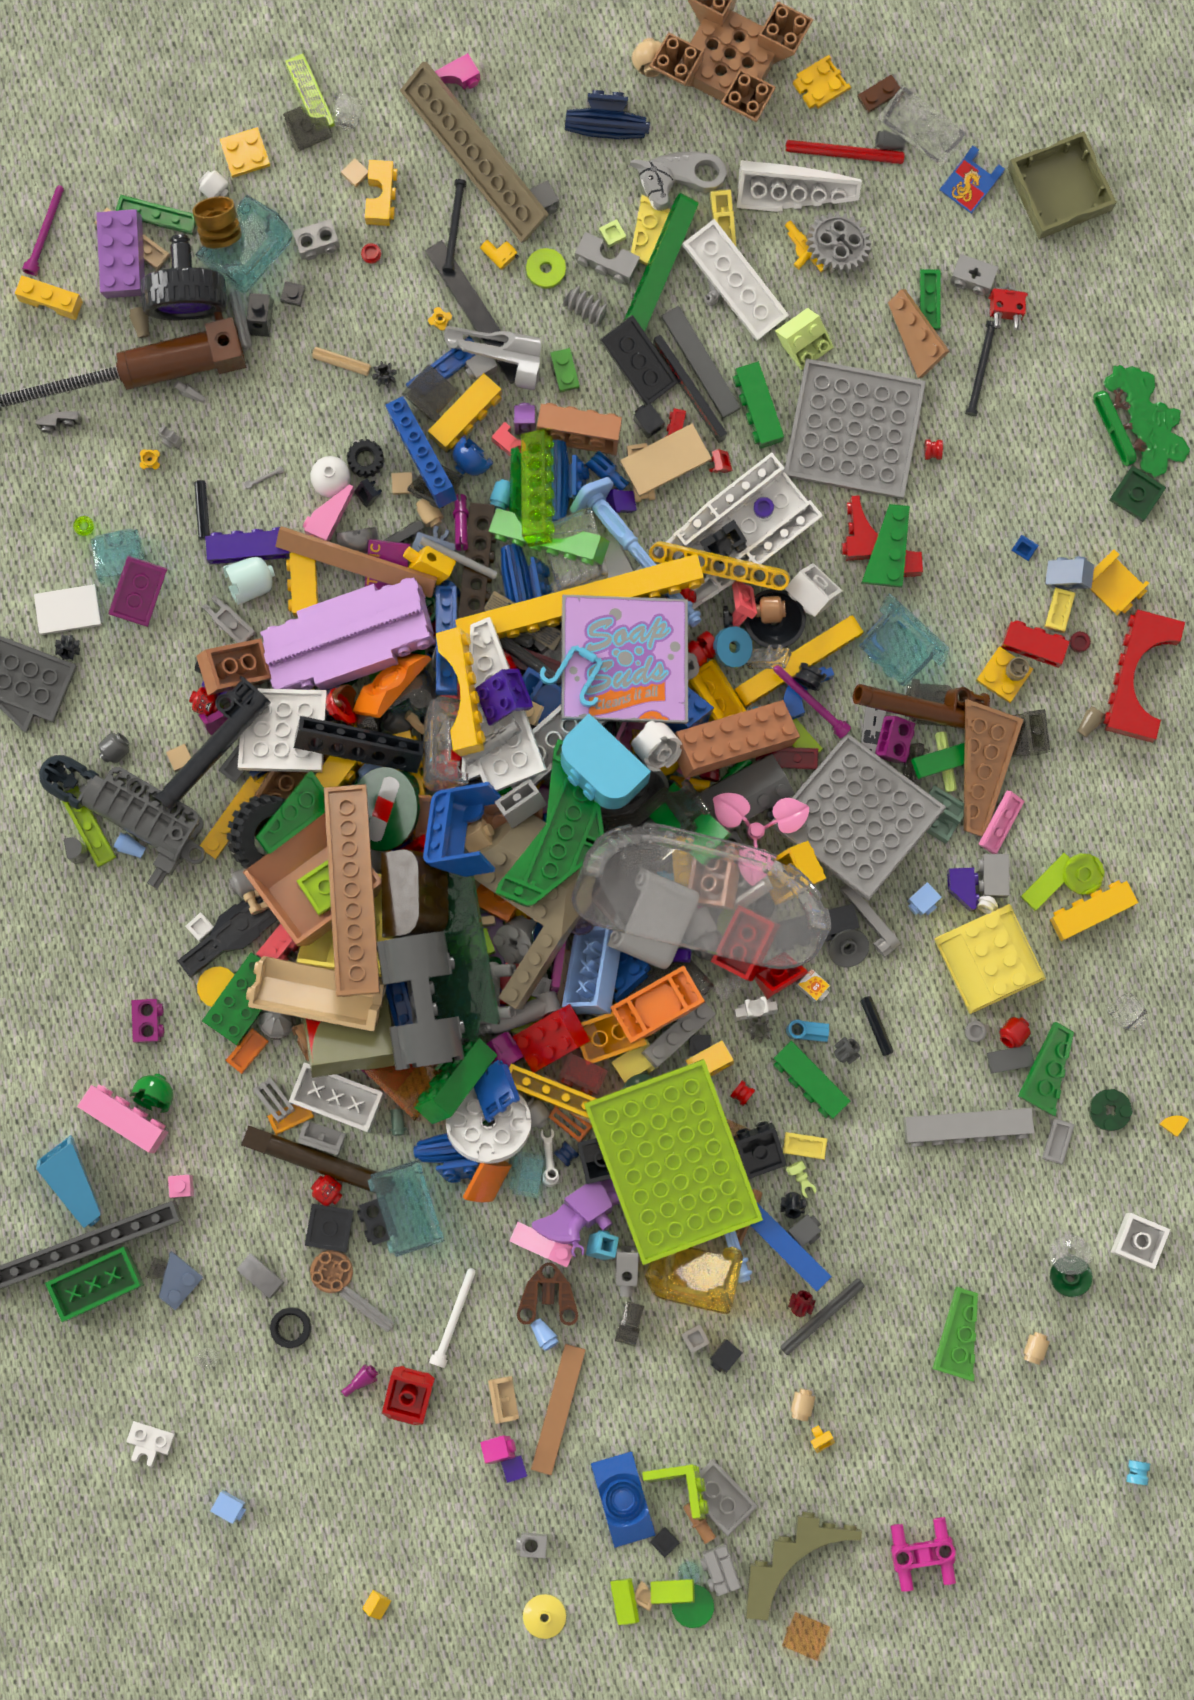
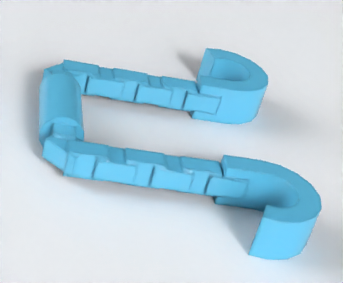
M578 645L572 646L555 676L551 679L545 677L546 668L543 666L540 671V679L544 684L552 685L560 678L574 652H578L580 656L591 662H596L597 666H595L587 683L583 686L579 699L585 707H593L597 704L598 697H594L592 701H586L584 698L595 676L600 671L601 666H603L601 658H598L596 654L583 647L580 648Z

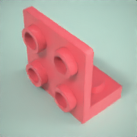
M280 923L256 954L261 958L266 956L288 961L289 958L287 956L291 951L295 952L300 946L295 944Z

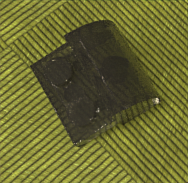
M1046 710L1027 711L1023 714L1013 715L1024 720L1012 757L1036 756L1050 752Z

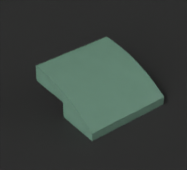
M933 785L928 794L946 806V809L929 828L927 833L947 844L964 816V803Z

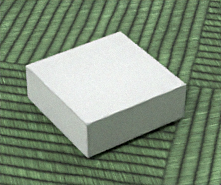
M201 912L185 926L199 942L212 932L214 928Z

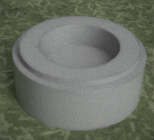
M972 1021L965 1027V1036L972 1042H979L986 1036V1027L979 1021Z

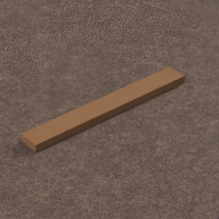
M283 526L280 527L276 542V547L390 585L398 584L405 578H415L422 587L425 596L432 598L438 577Z

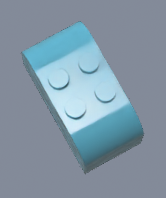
M590 714L584 717L563 740L561 766L568 775V780L574 786L579 785L584 790L583 794L590 801L594 800L606 809H619L625 806L648 784L651 771Z

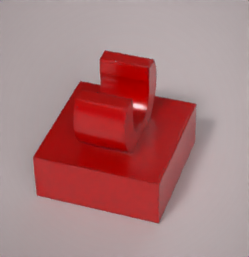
M721 449L712 451L713 456H711L712 459L709 462H714L715 466L709 469L710 472L728 473L733 471L728 451Z

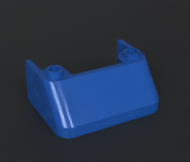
M489 782L437 791L432 796L423 858L429 866L463 877L495 872V867L480 851L464 854L468 823L479 820L484 813V807L495 804V801L502 797Z

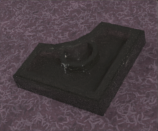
M301 106L283 113L296 152L333 137L326 117H310Z

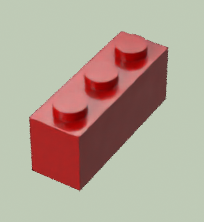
M1015 620V622L1011 621L1009 623L1001 648L1059 668L1063 663L1070 641L1065 640V637L1062 635H1050L1042 628L1034 627L1033 629L1027 627L1026 623Z

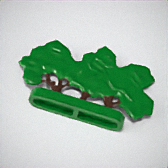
M1122 365L1113 366V374L1105 378L1104 385L1109 391L1115 393V402L1113 404L1108 393L1101 390L1093 395L1095 406L1124 466L1127 467L1136 462V449L1142 453L1141 470L1151 473L1153 477H1158L1166 473L1168 459L1175 462H1184L1186 456L1189 455L1190 448L1183 437L1171 432L1172 428L1180 422L1181 410L1168 408L1162 402L1151 403L1149 399L1155 389V376L1153 374L1141 371L1133 366L1126 369ZM1117 388H1120V389H1121V390H1120V393H1117V391H1116ZM1123 392H1126V400L1120 403L1119 401H1122L1120 396ZM1127 403L1130 407L1127 408L1124 405ZM1123 408L1129 412L1131 416L1129 423L1122 424L1117 414V409ZM1126 429H1131L1138 437L1133 445L1125 431ZM1147 445L1148 447L1143 449L1141 446Z

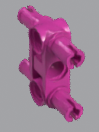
M945 1517L933 1519L936 1536L934 1540L913 1544L906 1543L903 1524L891 1525L893 1539L891 1558L894 1570L898 1572L901 1592L914 1590L911 1570L925 1566H941L943 1584L951 1585L956 1583L953 1566L956 1561L955 1548L951 1536H948ZM944 1545L949 1546V1554L947 1556H940V1548ZM901 1552L907 1553V1560L904 1563L897 1562V1555Z

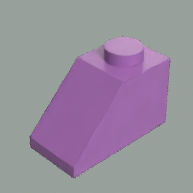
M520 403L514 406L515 435L536 434L535 405Z

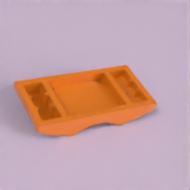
M414 653L403 657L398 656V665L382 670L373 680V683L363 686L353 711L359 715L380 718L431 661L430 656Z
M683 965L610 1008L629 1042L633 1044L654 1034L667 1024L686 1016L705 1003Z

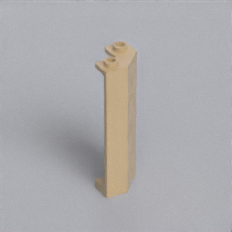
M263 956L259 962L256 961L254 966V974L257 975L256 981L251 987H248L246 1000H249L248 1007L369 1031L376 1029L387 984L382 985V979H379L380 994L337 997L335 970L266 956Z

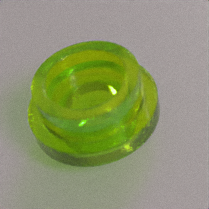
M80 516L74 521L73 528L78 535L88 536L94 530V523L90 517ZM86 523L88 525L87 528L82 530L80 528L81 525Z

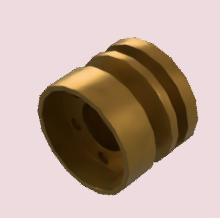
M223 196L211 197L198 202L194 206L192 212L198 227L197 231L200 242L204 247L212 249L223 248L236 243L241 238L242 232L239 221L236 218L237 212L232 199Z

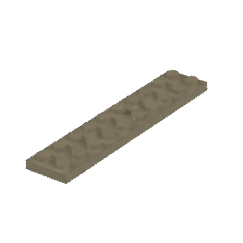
M422 62L400 89V92L519 241L525 242L549 213L427 62Z

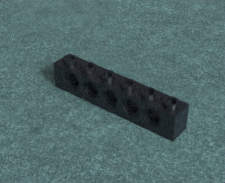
M300 716L295 733L294 748L417 774L423 757L424 742Z

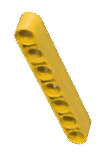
M655 542L649 550L650 558L658 563L676 560L674 553L677 551L682 552L685 557L697 554L705 560V564L701 566L702 573L770 589L783 590L790 581L789 573L783 569L667 542ZM662 547L664 549V556H656L654 548ZM722 561L725 564V569L722 571L716 570L714 563ZM738 565L743 566L745 574L737 575L734 567ZM762 570L766 577L763 580H758L755 578L754 572ZM776 575H783L786 582L779 585L775 582L774 577Z
M851 615L735 688V692L744 706L748 707L769 694L768 691L771 693L786 683L774 672L773 669L776 665L781 666L794 678L795 674L800 671L799 666L801 663H808L810 667L821 661L820 659L823 660L838 651L837 648L841 649L855 640L854 637L856 639L860 637L864 631L855 617Z

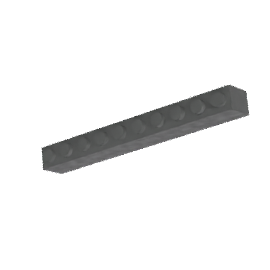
M176 1201L167 1202L0 1265V1290L179 1223L183 1220Z

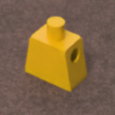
M409 546L403 554V557L410 561L408 568L438 577L436 586L450 577L456 563L454 559L430 546H425L419 552Z

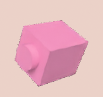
M193 1175L168 1176L169 1198L194 1196Z

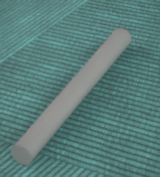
M422 537L419 543L423 546H430L454 559L456 562L492 579H495L498 573L425 537Z

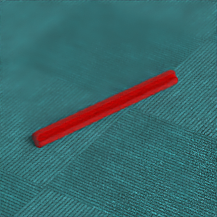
M787 140L785 148L787 152L896 164H903L905 159V153L900 151Z

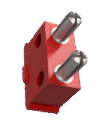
M1005 284V287L994 288L988 297L990 299V317L994 318L995 328L1001 327V319L1014 320V330L1021 329V321L1026 314V297L1028 296L1026 292L1013 289L1011 284Z

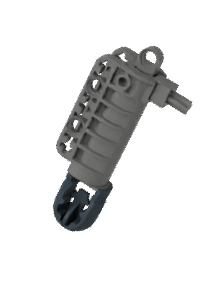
M54 755L42 764L39 771V779L42 787L48 793L63 802H69L70 806L75 809H80L83 806L156 848V851L159 852L153 863L156 869L147 882L152 887L158 889L167 874L172 876L183 859L192 864H200L205 860L206 853L204 849L194 843L203 829L204 821L194 809L179 801L175 806L178 807L177 811L171 814L170 809L166 811L164 804L160 806L159 802L151 801L150 799L151 794H153L152 797L157 799L155 796L161 790L121 767L112 768L106 778L102 779L95 771L87 770L86 766L65 755ZM63 765L71 772L70 774L65 772V768L62 767ZM75 771L80 773L83 778L90 779L87 785L83 784L79 791L81 794L78 799L73 794L63 791V788L70 787L74 789L78 782L75 779ZM120 778H121V779H124V778H125L126 781H127V784L125 785V783H124L123 781L119 780V779H120ZM58 781L63 783V788L57 784ZM134 782H137V783L132 787V790H131V789H130L131 785H133ZM142 787L138 793H135L137 788ZM186 814L188 815V816H187L188 818H190L191 820H195V821H194V822H191V821H190V822H187V820L185 819ZM193 849L201 851V857L198 860H192L190 857Z

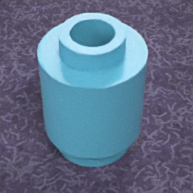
M501 479L495 482L489 499L490 504L495 505V510L496 508L506 510L509 507L510 481Z

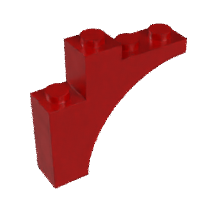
M851 496L850 501L846 503L847 515H851V522H848V534L852 536H846L845 543H841L842 555H846V561L868 560L871 557L878 534L864 515L860 496ZM906 550L904 577L921 576L923 573L922 552Z

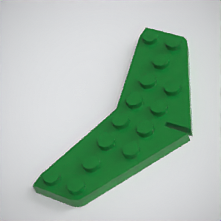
M560 739L557 740L553 750L546 825L502 878L495 891L496 895L525 907L535 905L604 850L601 847L586 842V839L605 847L600 805L594 800L590 801L583 794L584 790L579 785L574 786L568 780V775L561 766L563 741Z

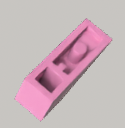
M349 484L316 509L311 517L308 516L303 525L305 534L330 542L354 494V487Z
M520 1222L517 1223L510 1242L568 1267L572 1258L571 1249L573 1246L551 1241L537 1233L533 1228Z

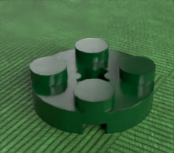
M1116 1089L1102 1090L1095 1094L1090 1101V1119L1095 1126L1102 1130L1116 1131L1123 1128L1129 1122L1133 1112L1127 1096ZM1106 1105L1115 1107L1114 1115H1107L1105 1113L1107 1111Z

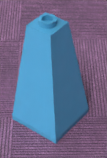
M70 1135L37 1160L36 1170L82 1227L85 1228L87 1225L91 1227L100 1220L101 1210L74 1138Z

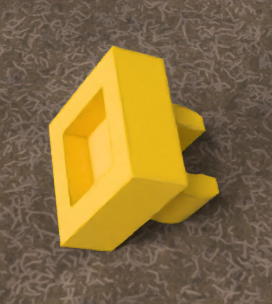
M819 1425L811 1429L815 1439L811 1440V1444L816 1453L835 1443L830 1431L823 1434Z

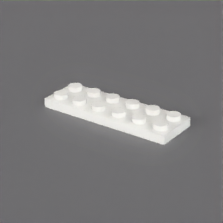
M715 219L683 242L682 246L756 341L789 316Z

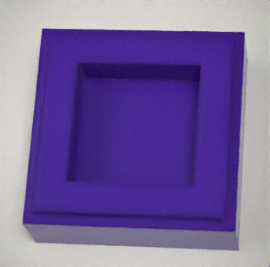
M521 1455L501 1462L507 1483L528 1476Z

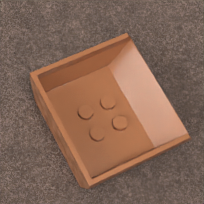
M325 813L271 854L265 855L243 871L244 875L297 946L310 945L332 929L331 909L319 916L297 883L298 879L328 860ZM372 868L375 898L378 896L382 885L381 878Z

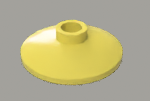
M547 1594L535 1596L525 1606L523 1612L524 1625L529 1633L537 1638H552L560 1633L565 1625V1608L560 1600L554 1596ZM547 1614L549 1619L544 1622L540 1619V1616Z

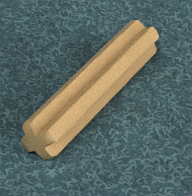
M315 347L312 353L314 359L368 376L371 370L370 364Z

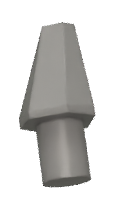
M179 380L175 382L174 387L181 391L182 396L200 402L205 400V397L189 384L185 385Z

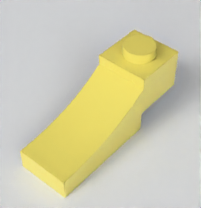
M731 190L710 191L712 218L716 220L736 246Z

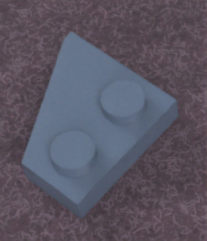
M171 1251L158 1296L176 1310L203 1279V1276Z

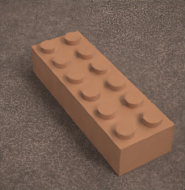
M784 700L677 731L675 735L682 742V745L680 744L682 752L677 762L686 779L791 747L800 735Z

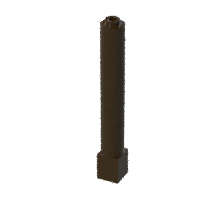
M249 1125L241 1146L322 1175H329L336 1180L383 1197L387 1193L391 1194L395 1182H392L391 1176Z

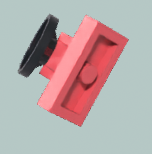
M735 581L732 584L735 611L731 613L728 610V606H723L724 628L739 627L747 617L753 619L756 616L757 609L753 587L740 581Z

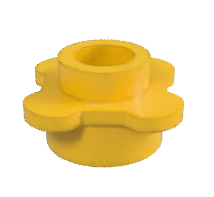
M436 307L434 314L428 319L430 325H434L443 331L447 327L448 322L452 320V315L449 312L442 311L440 307Z
M143 449L140 452L141 462L139 465L142 469L153 468L156 470L160 467L158 462L160 452L158 450Z

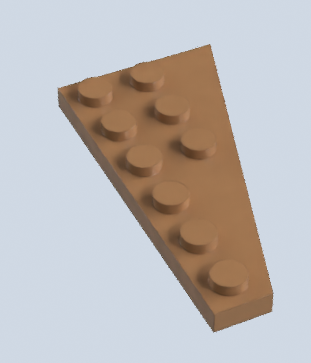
M965 699L964 831L982 837L991 821L1024 719Z

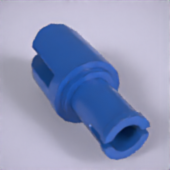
M600 450L586 462V466L600 479L609 477L618 490L623 491L629 484L616 471V465Z

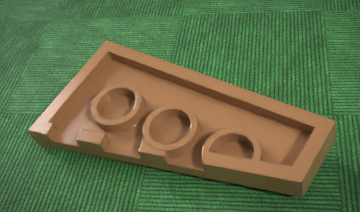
M901 289L888 304L918 378H922L950 351L906 289Z

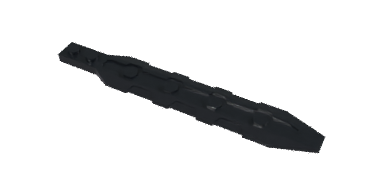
M261 897L256 899L258 904L264 902ZM245 900L234 904L218 917L211 934L177 960V962L187 975L192 978L224 952L246 948L260 937L264 930L278 920L270 908L256 915H251L249 911L250 906Z

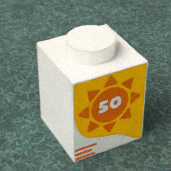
M812 969L796 984L813 1002H816L818 999L822 1001L829 994L827 989L830 985Z

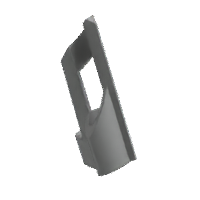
M452 326L445 327L444 339L450 348L518 365L515 377L516 387L535 391L540 373L541 338L507 331L489 334ZM463 334L504 342V345L497 347L463 340Z

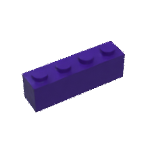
M280 527L272 528V531L253 529L251 532L243 533V531L236 530L232 531L231 534L213 532L210 536H205L206 555L209 565L236 563L252 557H259L263 560L290 558L291 552L276 547Z

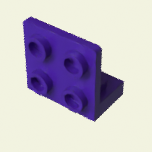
M502 669L475 688L489 726H493L514 711H528L534 707L519 669Z

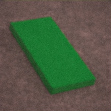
M675 783L670 786L648 813L652 820L703 866L707 865L731 835L723 825Z

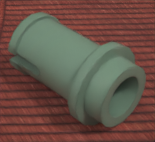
M403 1109L390 1110L392 1125L390 1132H392V1136L405 1135L407 1128L404 1127Z

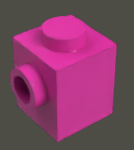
M503 1435L480 1442L485 1464H495L515 1458L516 1445L511 1436Z

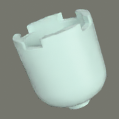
M252 557L223 566L225 578L229 577L232 585L228 587L237 605L262 596L272 589V577H275L272 566H267L262 558Z

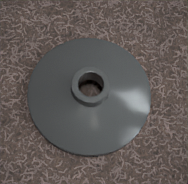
M844 930L831 940L828 949L829 956L840 967L856 966L866 958L869 952V941L865 934L859 930Z

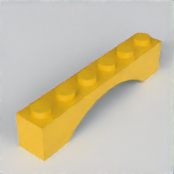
M460 627L436 633L438 652L452 665L460 685L461 700L459 712L450 730L453 751L459 756L484 751L485 735L480 725L482 723V715L478 711L477 705L480 700L477 691H475L474 684H476L477 680L471 666L474 660L471 652H469L468 645L471 644L469 634L465 633Z

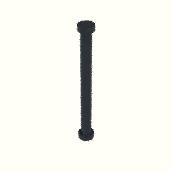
M456 179L454 182L456 190L446 261L442 268L446 273H453L455 270L453 262L463 191L467 184L463 179Z
M986 321L985 326L987 330L969 407L965 411L966 415L975 417L978 413L976 410L994 331L997 329L994 327V321Z

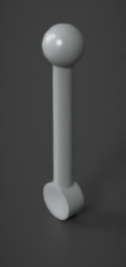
M278 466L275 471L252 482L246 481L244 485L246 489H251L253 485L276 474H282L284 468Z

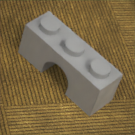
M585 232L575 251L577 263L584 267L591 266L601 275L608 274L618 283L630 284L640 264V257L621 249L616 258L606 259L601 255L604 240Z

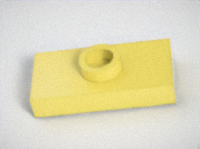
M1060 588L1054 589L1044 628L1062 633L1065 632L1075 597L1074 592Z
M785 1132L783 1153L825 1160L827 1138Z

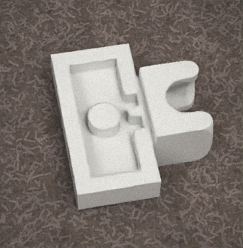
M763 996L758 1000H745L744 1004L739 1005L738 1009H735L734 1014L736 1021L777 1014L778 1008L776 1001L771 1002V1000H766V997Z
M133 1421L126 1441L129 1444L136 1445L131 1461L137 1463L142 1455H147V1465L152 1468L158 1453L169 1454L175 1434Z

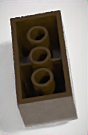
M396 850L381 853L382 937L401 938L443 932L447 926L449 916L448 872L429 866L423 858L424 852Z

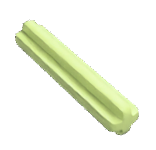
M945 731L936 733L935 739L938 751L949 748L947 733ZM950 769L942 772L945 791H956L954 770Z

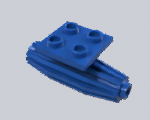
M549 440L546 442L541 466V501L545 523L555 528L561 527V524L565 523L569 499L575 500L581 488L586 485V480L589 479V469L577 455H572V463L569 464L566 442L561 440Z
M510 544L501 547V575L505 596L511 601L519 603L554 593L548 581V577H550L548 565H545L536 557H530L531 565L528 566L522 547Z
M447 1133L418 1141L417 1146H414V1156L416 1159H419V1162L444 1163L443 1165L436 1166V1171L449 1183H457L461 1179L466 1178L472 1180L480 1165L479 1162L462 1156L452 1146Z

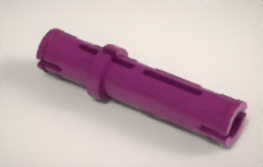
M457 494V500L454 501L455 509L453 510V518L455 519V549L461 551L462 544L463 551L468 549L467 518L469 517L466 503L467 497L464 494H460L461 500H459V495Z

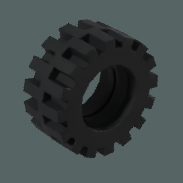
M360 439V442H354L353 446H350L349 452H347V461L354 474H357L358 477L368 478L369 476L374 477L383 468L384 455L381 447L375 441L371 442L370 439L363 441V439ZM363 451H369L374 455V461L369 466H361L357 462L358 455Z

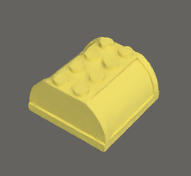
M1010 904L934 938L969 1014L1046 979Z

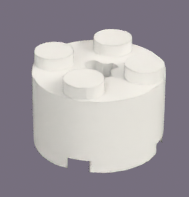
M648 722L631 742L634 752L651 771H661L659 768L666 766V768L670 767L678 760L682 752L680 748L682 742L668 725L662 722Z

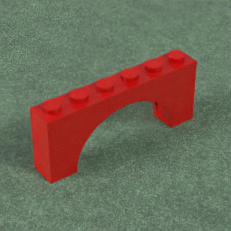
M1137 609L1133 615L1130 614L1127 626L1130 627L1129 634H1125L1122 646H1125L1124 654L1121 653L1117 665L1120 666L1119 673H1115L1113 685L1116 686L1114 693L1111 692L1109 695L1108 704L1111 706L1109 712L1105 713L1103 724H1106V731L1153 743L1157 739L1161 720L1147 713L1140 705L1134 690L1135 669L1142 655L1151 648L1166 644L1177 646L1181 642L1185 622Z

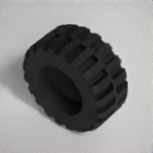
M267 794L260 795V797L254 796L249 798V803L243 802L239 805L240 811L235 810L232 814L235 818L233 822L229 821L228 827L231 828L230 833H227V840L231 841L228 847L234 853L233 858L241 863V866L245 869L265 856L259 853L255 847L254 834L257 826L265 818L273 816L286 799Z

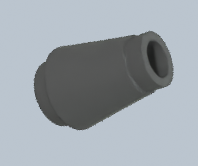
M886 130L877 132L875 147H879L881 150H904L906 138Z

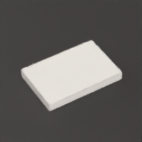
M95 584L34 594L40 635L102 626Z

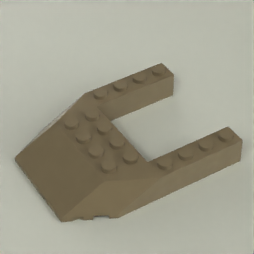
M534 814L514 828L507 821L494 829L492 845L479 850L495 867V872L466 877L457 874L453 876L448 884L449 916L447 926L443 931L446 938L480 884L495 893L499 882L543 829L546 822ZM595 857L531 907H525L503 898L543 925L542 930L498 997L514 1009H523L590 904Z

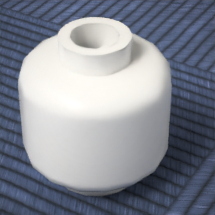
M207 171L198 182L200 184L199 190L208 198L225 197L229 192L226 189L228 181L217 171Z

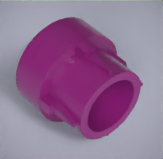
M509 1032L502 1033L486 1044L497 1054L490 1065L497 1060H502L509 1067L510 1064H514L524 1057Z

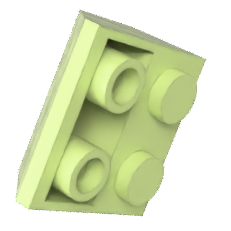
M808 308L775 331L782 346L800 370L804 369L806 358L817 360L834 348L820 316Z

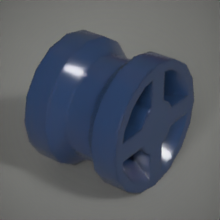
M566 1141L562 1143V1147L559 1150L553 1152L567 1167L571 1165V1161L579 1156Z

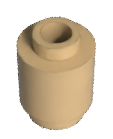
M430 496L416 503V510L426 527L434 528V526H439L442 523L441 520L444 516Z
M1035 1332L1034 1335H1029L1023 1352L1025 1354L1024 1360L1040 1365L1041 1360L1044 1361L1050 1341L1046 1340V1335Z
M800 1388L799 1392L795 1391L790 1411L792 1412L791 1418L808 1422L809 1417L812 1416L816 1396L812 1395V1391Z

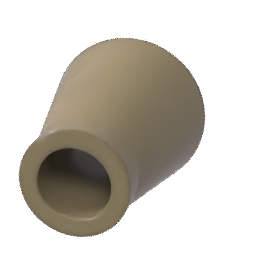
M142 307L130 309L129 318L138 338L149 337V316L143 312Z
M1091 706L1089 710H1086L1077 732L1087 738L1104 721L1105 714Z

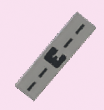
M865 707L860 743L875 753L886 711Z

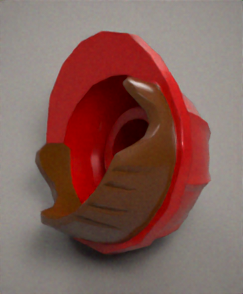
M350 685L332 688L326 697V710L329 712V715L336 720H343L349 725L354 724L357 720V714L353 711L356 696L355 689Z

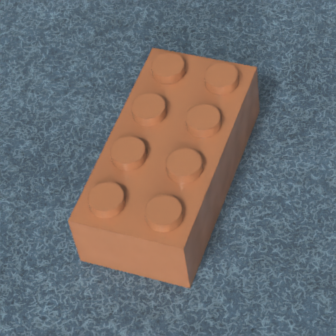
M553 403L541 404L537 422V442L546 443L549 440H561L566 442V446L569 448L592 452L600 450L604 454L617 456L622 417L612 413L606 415L599 414L594 410L582 411L571 406L566 408L558 407Z

